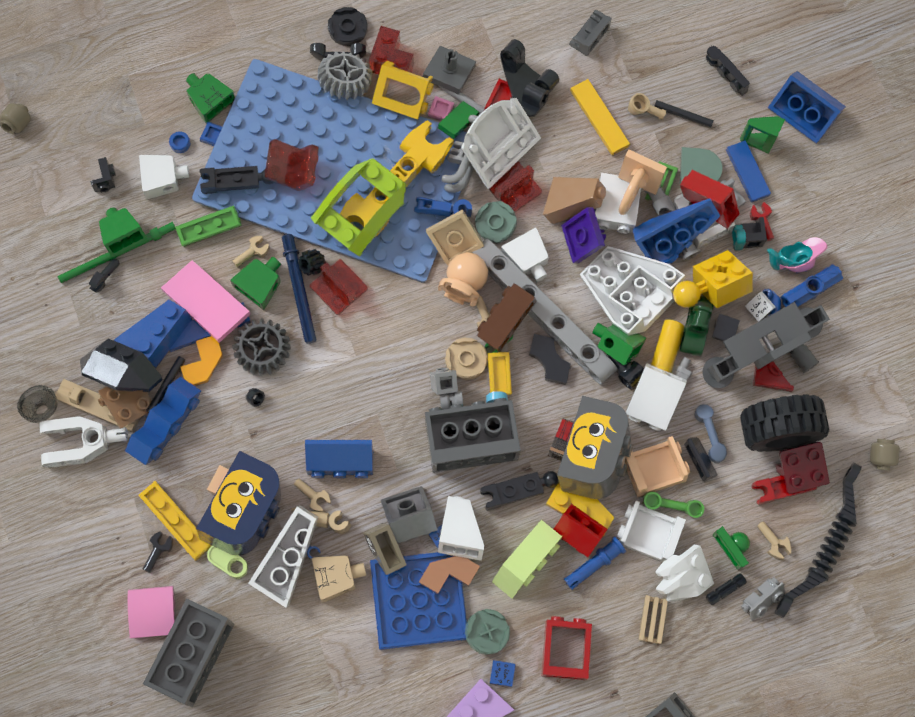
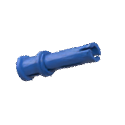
M612 537V541L602 549L598 548L595 552L596 555L563 579L571 590L602 566H609L611 561L619 554L626 553L625 548L616 537Z

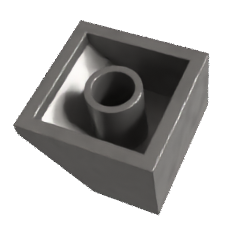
M422 486L381 499L387 522L397 544L407 542L422 535H428L438 530L432 508Z

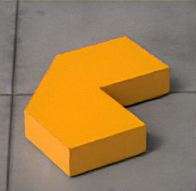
M212 336L196 341L201 361L181 366L184 379L194 386L207 383L223 357L219 342Z

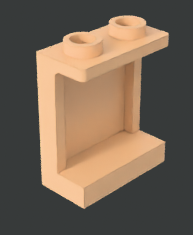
M673 436L668 437L666 442L639 451H632L631 456L626 457V471L637 498L644 496L648 492H656L687 481L690 469L688 463L682 460L680 455L682 454L681 446L678 441L675 442Z

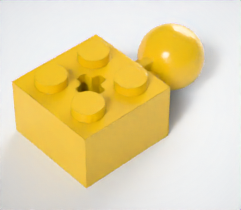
M727 250L694 265L693 282L682 281L678 283L674 288L673 298L679 306L690 308L698 303L700 295L703 294L716 308H719L753 292V273Z

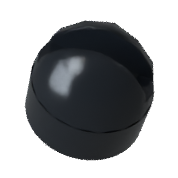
M251 388L245 397L249 404L257 407L263 403L265 394L257 388Z

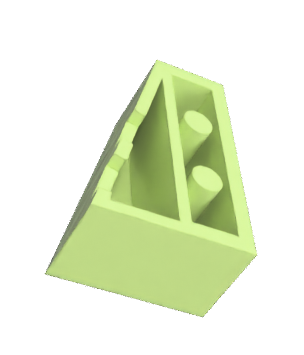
M541 520L501 566L492 583L513 599L523 585L527 587L534 579L533 573L536 569L540 572L548 562L545 558L549 554L553 556L560 548V545L557 543L562 536Z

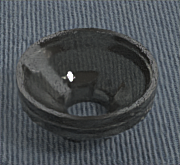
M45 385L33 386L27 389L20 396L17 403V409L21 417L31 423L47 420L54 414L58 406L56 394L50 387ZM40 406H47V410L44 413H36Z

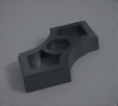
M534 334L529 356L537 359L542 364L545 370L546 381L566 385L571 363L563 360L557 354L554 345L555 338Z

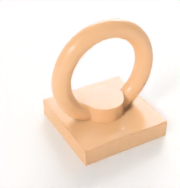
M628 149L618 178L630 184L619 206V214L625 215L628 212L640 188L656 195L667 167Z

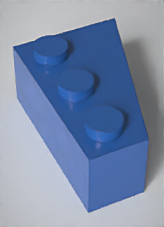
M167 300L115 338L114 341L142 352L156 368L193 319L186 309L171 300Z

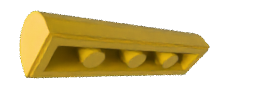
M664 320L651 362L652 366L672 373L685 330V326L682 323L674 320Z

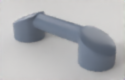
M702 404L696 408L694 415L699 422L705 424L712 445L708 451L709 459L714 463H720L726 458L727 449L720 443L711 418L714 413L713 409L709 405Z

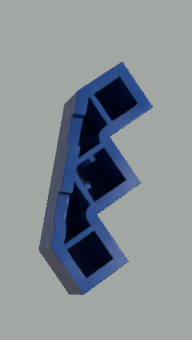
M182 377L169 384L162 402L149 411L144 426L131 435L125 452L144 465L149 464L152 460H158L164 447L179 432L182 423L190 412L198 406L201 390Z

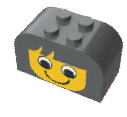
M582 396L557 474L562 491L592 499H602L608 497L616 490L620 477H624L626 473V457L631 456L633 448L628 417L621 406L612 402Z

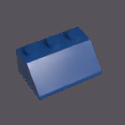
M796 71L790 75L768 108L817 144L846 106Z
M305 440L306 472L312 478L320 479L324 478V475H333V478L342 479L346 478V475H355V478L363 479L368 478V475H373L372 440Z

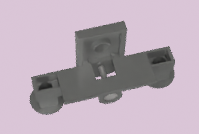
M794 302L723 341L730 355L726 358L713 357L707 360L702 370L703 378L711 387L724 388L731 383L735 372L754 362L757 369H760L808 342L811 338L816 337L821 332L823 323L830 319L822 305L814 309L809 307L798 309ZM772 332L776 333L782 346L774 349L767 337ZM761 338L763 339L768 350L770 351L768 354L760 342Z

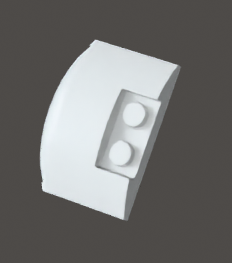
M511 98L510 100H502L491 105L476 118L466 133L461 149L487 189H490L541 137L518 99Z

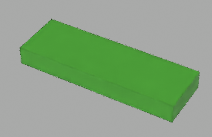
M233 205L175 226L182 247L240 227L242 224L236 207Z

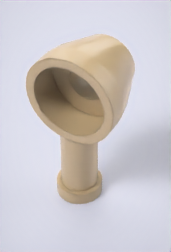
M642 93L634 94L629 101L628 111L633 115L648 112L662 120L666 114V110L650 105L648 97Z

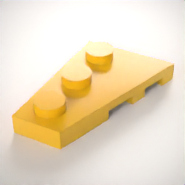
M560 483L555 487L546 503V506L562 515L572 503L607 529L614 519L613 515L598 499L564 492L561 490Z

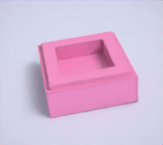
M435 96L428 112V117L442 121L452 112L454 103Z

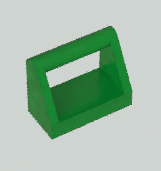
M778 116L750 118L740 136V141L746 140L749 146L769 154L785 119ZM755 129L762 133H752V130Z

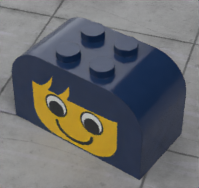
M239 451L196 528L200 540L232 555H244L252 551L257 546L259 540L266 537L270 528L268 524L271 518L275 519L280 510L278 505L281 500L279 477L275 469L267 463Z

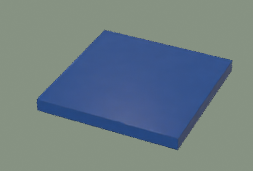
M435 552L403 556L406 566L388 575L384 573L376 559L370 560L379 650L466 640L465 628L467 620L462 582L449 575L439 594L419 583L431 562L454 557L453 555Z

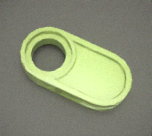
M215 546L209 548L207 557L214 566L235 579H240L247 574L248 565L241 556L226 553ZM236 561L243 564V570L238 574L231 571V566Z

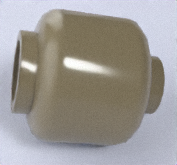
M10 103L0 114L1 128L10 134L21 133L31 120L28 108L20 103Z
M877 439V442L871 444L870 462L877 465L878 470L890 471V466H897L899 463V445L895 444V440Z

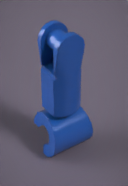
M416 197L415 200L417 207H414V212L419 214L449 217L450 214L453 215L463 209L468 217L472 215V205L465 199L458 200L454 206L450 202L432 200L425 197ZM425 205H431V208H426Z

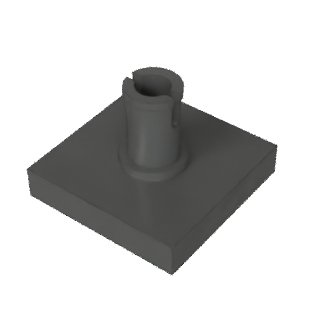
M439 46L425 69L423 77L433 76L431 83L460 94L476 66V61L459 54L456 50L454 52L453 49Z

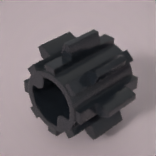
M316 249L302 252V256L298 260L299 269L303 271V274H307V276L321 273V269L326 264L324 254L322 255Z

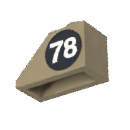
M381 523L363 532L371 553L386 575L406 566V562L389 524Z

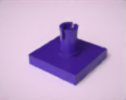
M593 207L585 208L561 225L572 263L582 262L605 246L606 234H601L605 231L600 229Z

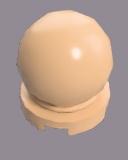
M469 252L460 253L449 262L446 272L447 278L441 279L438 290H444V296L456 303L463 305L464 301L470 302V306H476L480 296L477 291L482 289L487 282L488 269L485 261L479 255Z

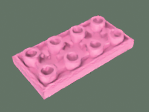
M193 260L161 287L162 291L169 298L186 309L191 318L219 343L251 315L248 309Z

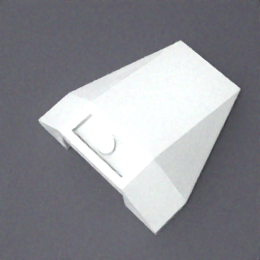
M607 246L580 274L612 324L627 335L645 332L674 302V288L685 279V275L670 264Z

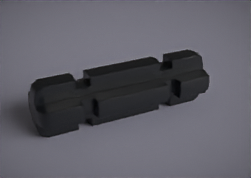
M741 573L737 574L732 578L733 580H728L716 588L715 591L713 590L707 594V601L711 605L716 604L720 601V598H725L737 590V587L740 588L747 583L745 577Z

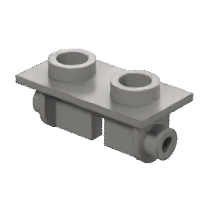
M774 577L767 579L757 588L762 596L759 597L753 592L742 601L741 608L746 613L750 612L752 621L757 617H762L767 612L769 606L773 603H778L783 598L785 593L783 582L779 584Z

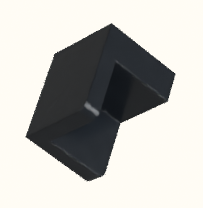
M759 217L756 223L741 224L746 233V243L743 248L763 247L767 240L764 217Z
M719 314L713 327L715 329L712 338L725 341L736 335L740 320Z

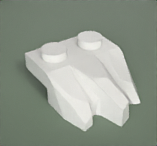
M695 544L680 556L672 555L656 570L658 576H663V580L656 590L660 594H668L667 601L697 597L714 584L702 548Z

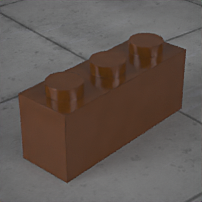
M515 283L504 290L501 302L499 304L496 303L489 312L491 315L488 320L482 321L477 328L478 334L476 336L498 352H501L537 302L534 296Z

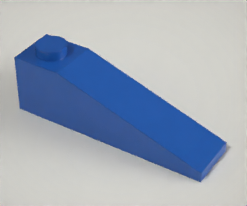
M709 198L640 224L633 228L634 238L645 257L671 264L685 248H689L693 244L692 241L699 234H703L720 217V214Z

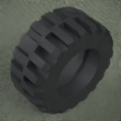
M803 394L768 399L767 401H761L755 405L748 406L740 415L745 445L751 451H781L815 443L826 438L830 431L824 401L816 395Z

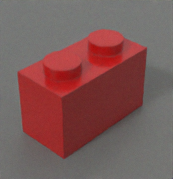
M571 503L553 530L562 536L561 540L570 544L579 553L589 557L608 529Z

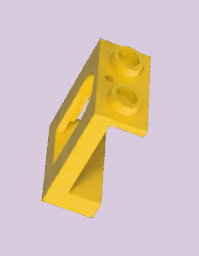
M386 61L380 70L372 104L418 120L427 111L429 103L426 102L428 95H431L434 84L431 83L433 76L424 78L395 68V63ZM390 79L417 88L420 93L419 103L412 106L387 98L386 93Z

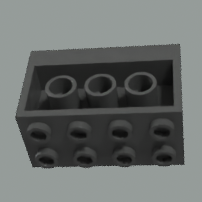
M499 398L495 399L493 403L486 404L485 401H477L472 403V406L464 407L463 404H456L450 406V409L442 410L441 407L429 409V412H425V426L432 473L518 461L521 450L512 400Z
M186 598L143 685L193 708L235 624L227 617Z

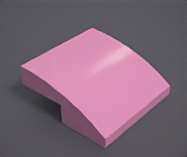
M173 586L128 590L130 638L168 635L175 622Z

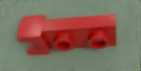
M782 475L755 481L751 486L754 490L761 489L764 491V496L760 497L756 502L758 505L817 489L815 487L789 494L787 493L784 476Z

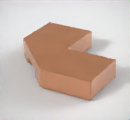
M459 556L438 560L429 564L419 583L439 594L449 575L469 586L480 566L467 558Z

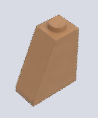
M553 177L543 215L551 224H556L574 217L587 207L600 208L606 196V188L597 178Z

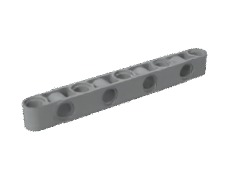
M485 239L483 241L484 247L472 252L479 255L485 261L488 274L503 290L515 283L536 298L537 302L528 315L551 338H555L554 341L598 384L602 385L617 371L615 364L493 242ZM501 264L504 266V269L497 270L494 268V265ZM559 322L563 325V328L556 329L552 324ZM590 352L593 358L586 359L582 353Z

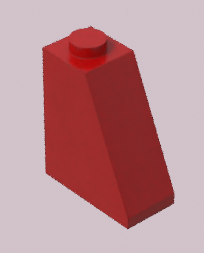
M694 170L683 178L680 184L683 197L692 204L710 198L720 214L716 222L728 229L740 214L734 189Z

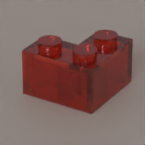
M380 26L369 58L372 73L379 75L381 67L386 61L395 63V68L412 72L414 54L398 50L401 43L400 31Z

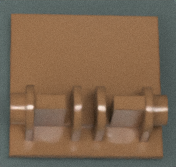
M107 386L98 391L100 406L108 408L120 429L148 414L146 409L152 400L147 392L142 390L117 391Z

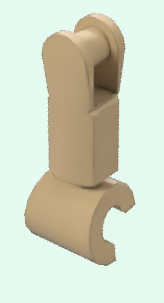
M308 510L319 517L316 527L328 528V525H330L333 531L338 534H344L351 528V524L348 521L337 525V521L342 519L343 513L341 511H335L330 515L325 512Z

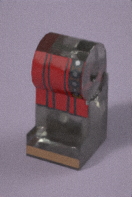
M562 418L548 453L549 457L562 461L573 427V421Z

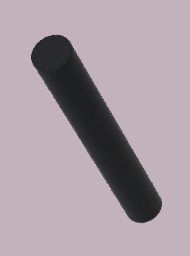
M656 100L654 105L661 110H666L670 114L710 128L714 122L712 119Z
M178 356L146 409L148 413L164 398L169 384L174 381L181 366H183L184 358Z

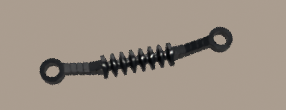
M853 462L843 478V506L835 516L840 522L833 521L831 525L836 530H828V534L832 538L827 536L824 538V541L829 545H820L824 553L817 552L816 556L821 560L813 559L812 561L817 568L809 567L804 582L783 596L774 614L784 618L793 603V599L829 580V576L825 572L832 573L833 568L829 564H837L833 556H841V553L836 549L844 550L845 548L840 541L848 542L849 538L844 534L851 535L853 532L848 526L856 527L857 525L853 483L858 477L862 466Z

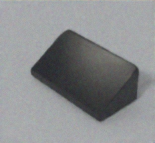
M698 437L687 439L684 446L702 481L706 482L716 477L717 472Z

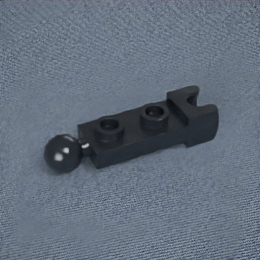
M258 166L221 169L213 167L199 170L201 178L209 180L206 183L200 184L203 194H212L218 191L259 188V181L270 185L277 179L275 170L266 168L261 173H258Z
M537 471L481 487L480 494H489L493 497V500L487 502L485 510L489 511L544 494L543 486L554 488L559 484L557 473L554 471L546 472L543 478L539 477Z

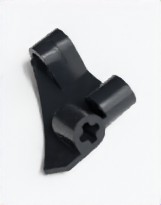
M512 39L500 53L503 71L512 97L518 99L528 117H535L546 104L549 93L559 83L560 79L558 74L551 69H546L542 75L531 69L525 63L524 45L519 40Z

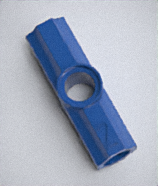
M832 264L816 275L808 277L803 283L780 297L784 307H787L795 302L797 307H800L809 300L815 299L819 294L843 280L841 270L838 266ZM808 285H813L816 291L810 290Z

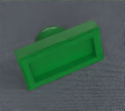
M723 526L713 533V537L738 571L749 564L742 554L750 546L749 537L745 533L735 532L730 536Z

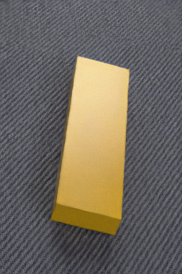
M589 79L571 87L572 95L610 154L614 155L630 146L629 141Z
M156 481L138 495L195 561L212 546L200 540L194 524Z

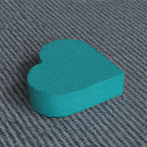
M741 224L735 225L732 230L733 248L735 251L742 250L746 243V233Z

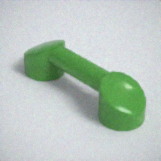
M648 492L643 498L644 506L652 510L665 507L685 511L688 516L693 518H699L704 513V505L698 500H690L685 503L661 498L656 492Z

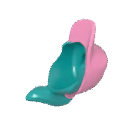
M815 237L803 242H796L793 245L784 246L779 253L772 248L767 249V252L769 253L770 265L774 270L787 268L798 273L812 269L815 266L816 258L828 246L825 241Z

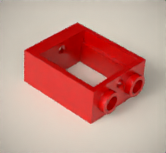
M551 616V620H546L541 676L588 680L592 624L587 623L586 619L574 618L573 622L564 621V617ZM552 627L585 630L582 669L549 666Z

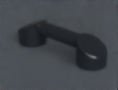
M322 43L310 45L311 55L321 61L328 54L334 55L335 53L326 52V45ZM354 43L350 46V52L354 56L359 54L361 59L366 55V45Z

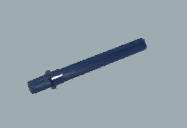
M292 234L282 236L285 251L283 252V257H286L304 341L306 344L316 342L317 339L302 272L298 264V254L300 252L296 249Z

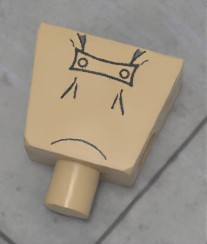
M348 556L312 558L322 603L354 590V579L366 576L364 563L350 566Z

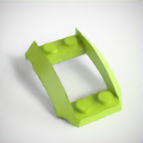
M371 158L355 165L346 173L326 196L311 219L315 224H318L346 246L349 251L360 257L364 249L371 243L386 222L404 205L406 183L377 160ZM360 175L389 197L362 231L333 209L339 198Z

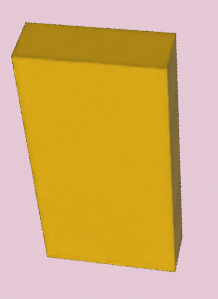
M509 352L488 353L490 393L501 391L507 395H512Z

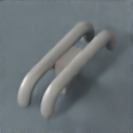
M470 115L468 118L469 122L473 123L478 116ZM455 141L453 144L454 148L451 149V154L447 158L449 162L460 164L454 175L442 176L444 183H451L445 185L444 189L446 192L456 193L463 190L474 170V167L461 149L463 142Z

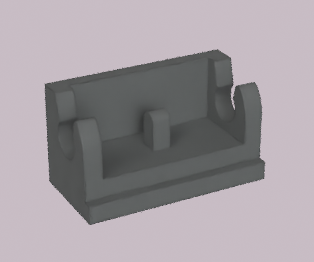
M594 10L587 22L569 42V45L585 56H588L610 28L612 18L598 10Z

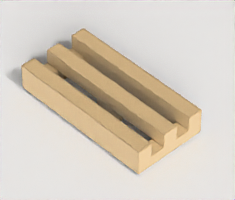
M645 596L638 640L655 644L662 643L667 599ZM649 602H653L649 635L645 637ZM659 603L662 605L660 611L657 638L655 639L653 638Z

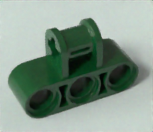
M700 296L698 303L689 308L680 352L699 357L702 356L714 306L706 297Z

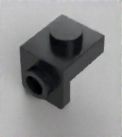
M104 157L98 159L102 178L90 181L94 191L100 193L116 188L113 176H116L113 163L109 164L107 158Z

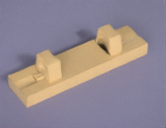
M63 379L54 396L55 400L118 426L108 408L100 406L98 402L100 398L99 393ZM81 393H84V396L81 402L79 403L78 399ZM140 418L126 425L127 430L133 433Z

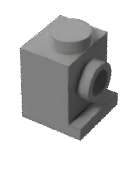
M443 367L437 368L436 372H430L431 389L437 395L458 392L456 370H449V368Z

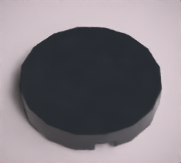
M353 7L337 9L328 20L330 37L340 45L351 46L354 43H359L367 34L368 23L365 15Z

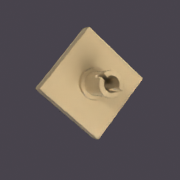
M463 209L426 229V233L447 266L456 255L466 252L472 253L484 247L483 241Z

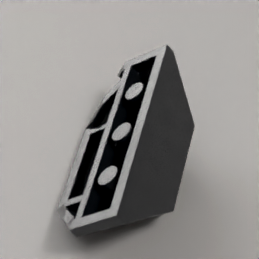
M109 338L94 347L80 359L82 376L117 391L142 390L143 392H150L163 380L161 374L142 352Z

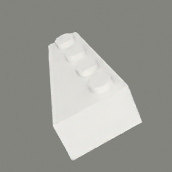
M297 506L248 584L287 608L290 604L319 517L302 506Z

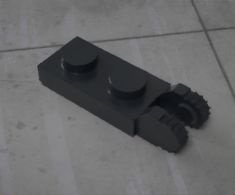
M714 45L709 46L706 60L710 66H717L720 76L728 79L731 88L735 92H739L741 96L746 94L750 82L718 47Z

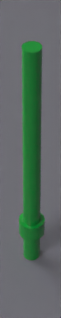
M171 222L160 228L155 227L145 234L148 240L114 257H111L109 252L57 277L60 283H64L152 240L162 239L163 235L176 230L175 225Z

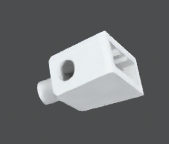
M139 155L142 190L146 200L179 190L178 179L189 178L188 165L176 167L173 156Z
M537 228L528 231L501 247V251L526 276L532 273L537 282L547 277L543 266L548 264L549 257Z

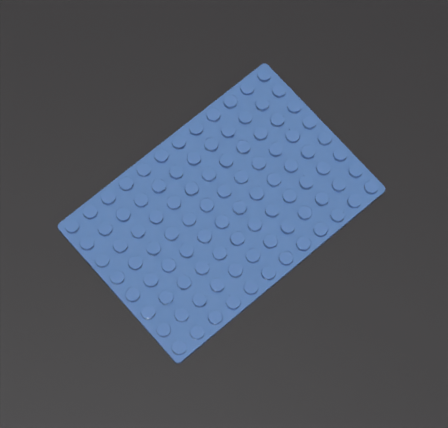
M253 59L205 168L214 167L215 169L258 166V173H261L266 168H272L277 173V179L270 185L259 181V188L218 191L217 193L203 194L200 184L206 183L209 180H203L200 177L192 199L196 203L218 211L234 205L241 219L286 235L292 234L293 237L424 283L428 279L438 250L426 233V229L447 217L414 212V207H417L415 200L416 197H425L432 200L450 202L454 206L458 201L461 191L456 193L446 192L444 189L445 185L451 183H444L442 176L454 175L458 171L460 164L447 160L451 154L449 151L443 164L434 173H430L423 168L406 187L404 205L392 215L387 226L367 245L362 252L363 254L359 257L312 221L311 217L326 196L350 169L371 158H374L388 170H391L406 154L399 148L402 141L412 130L427 120L432 123V128L425 138L429 143L439 144L450 136L438 129L439 122L421 116L418 120L374 105L372 104L373 99L364 96H357L356 99L349 97L348 100L344 97L338 99L336 95L331 97L330 92L325 93L324 89L320 87L318 80ZM462 131L455 139H453L454 142L459 141L464 143V139L467 132ZM405 166L403 169L406 171H410L413 168L411 166ZM360 175L339 198L333 209L340 214L345 203L355 193H358L365 199L375 186ZM380 195L376 197V199L382 201L385 200L386 197ZM425 205V207L431 208V205ZM351 222L362 231L363 226L360 223Z

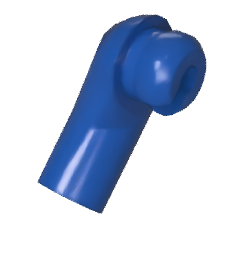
M764 289L762 292L776 307L769 313L770 316L781 310V299L771 289Z

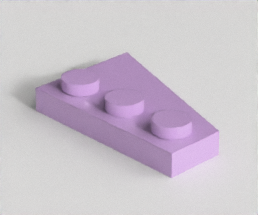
M480 679L447 717H503L514 711V709Z

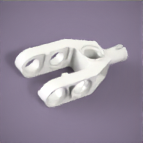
M80 416L47 420L39 423L40 435L41 433L66 434L68 431L82 430L83 448L41 454L42 467L88 463L107 451L109 443L128 441V436H126L128 435V430L126 427L107 430L102 424ZM98 434L97 441L90 443L91 436Z

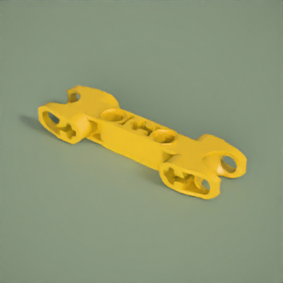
M428 120L405 137L399 148L406 154L390 170L406 183V187L423 168L430 173H434L443 164L454 144V140L450 137L439 144L429 143L425 138L432 128V123ZM405 166H411L413 169L410 171H406L403 168ZM376 187L365 199L358 193H355L345 203L340 214L350 222L360 223L364 228L389 197ZM383 195L386 199L379 201L376 197ZM389 220L381 228V230L377 233L375 237H377L382 232V230L387 226Z

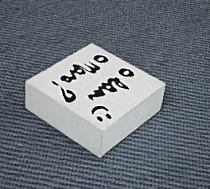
M759 292L745 305L758 322L776 308L763 292Z

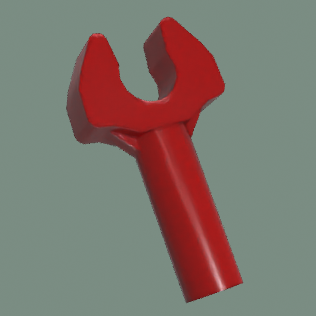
M763 202L761 205L763 214L757 212L756 206L753 205L750 211L751 220L757 221L759 217H764L766 241L773 240L774 235L767 219L772 213L771 207Z

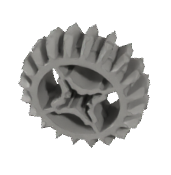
M335 51L334 55L328 54L326 58H323L318 67L317 78L320 87L324 89L325 93L330 92L331 97L336 95L338 99L344 97L348 100L349 97L356 99L357 96L362 97L364 93L368 92L372 84L373 73L370 64L366 63L365 58L360 59L359 54L354 56L352 52L345 54L343 51L339 54Z

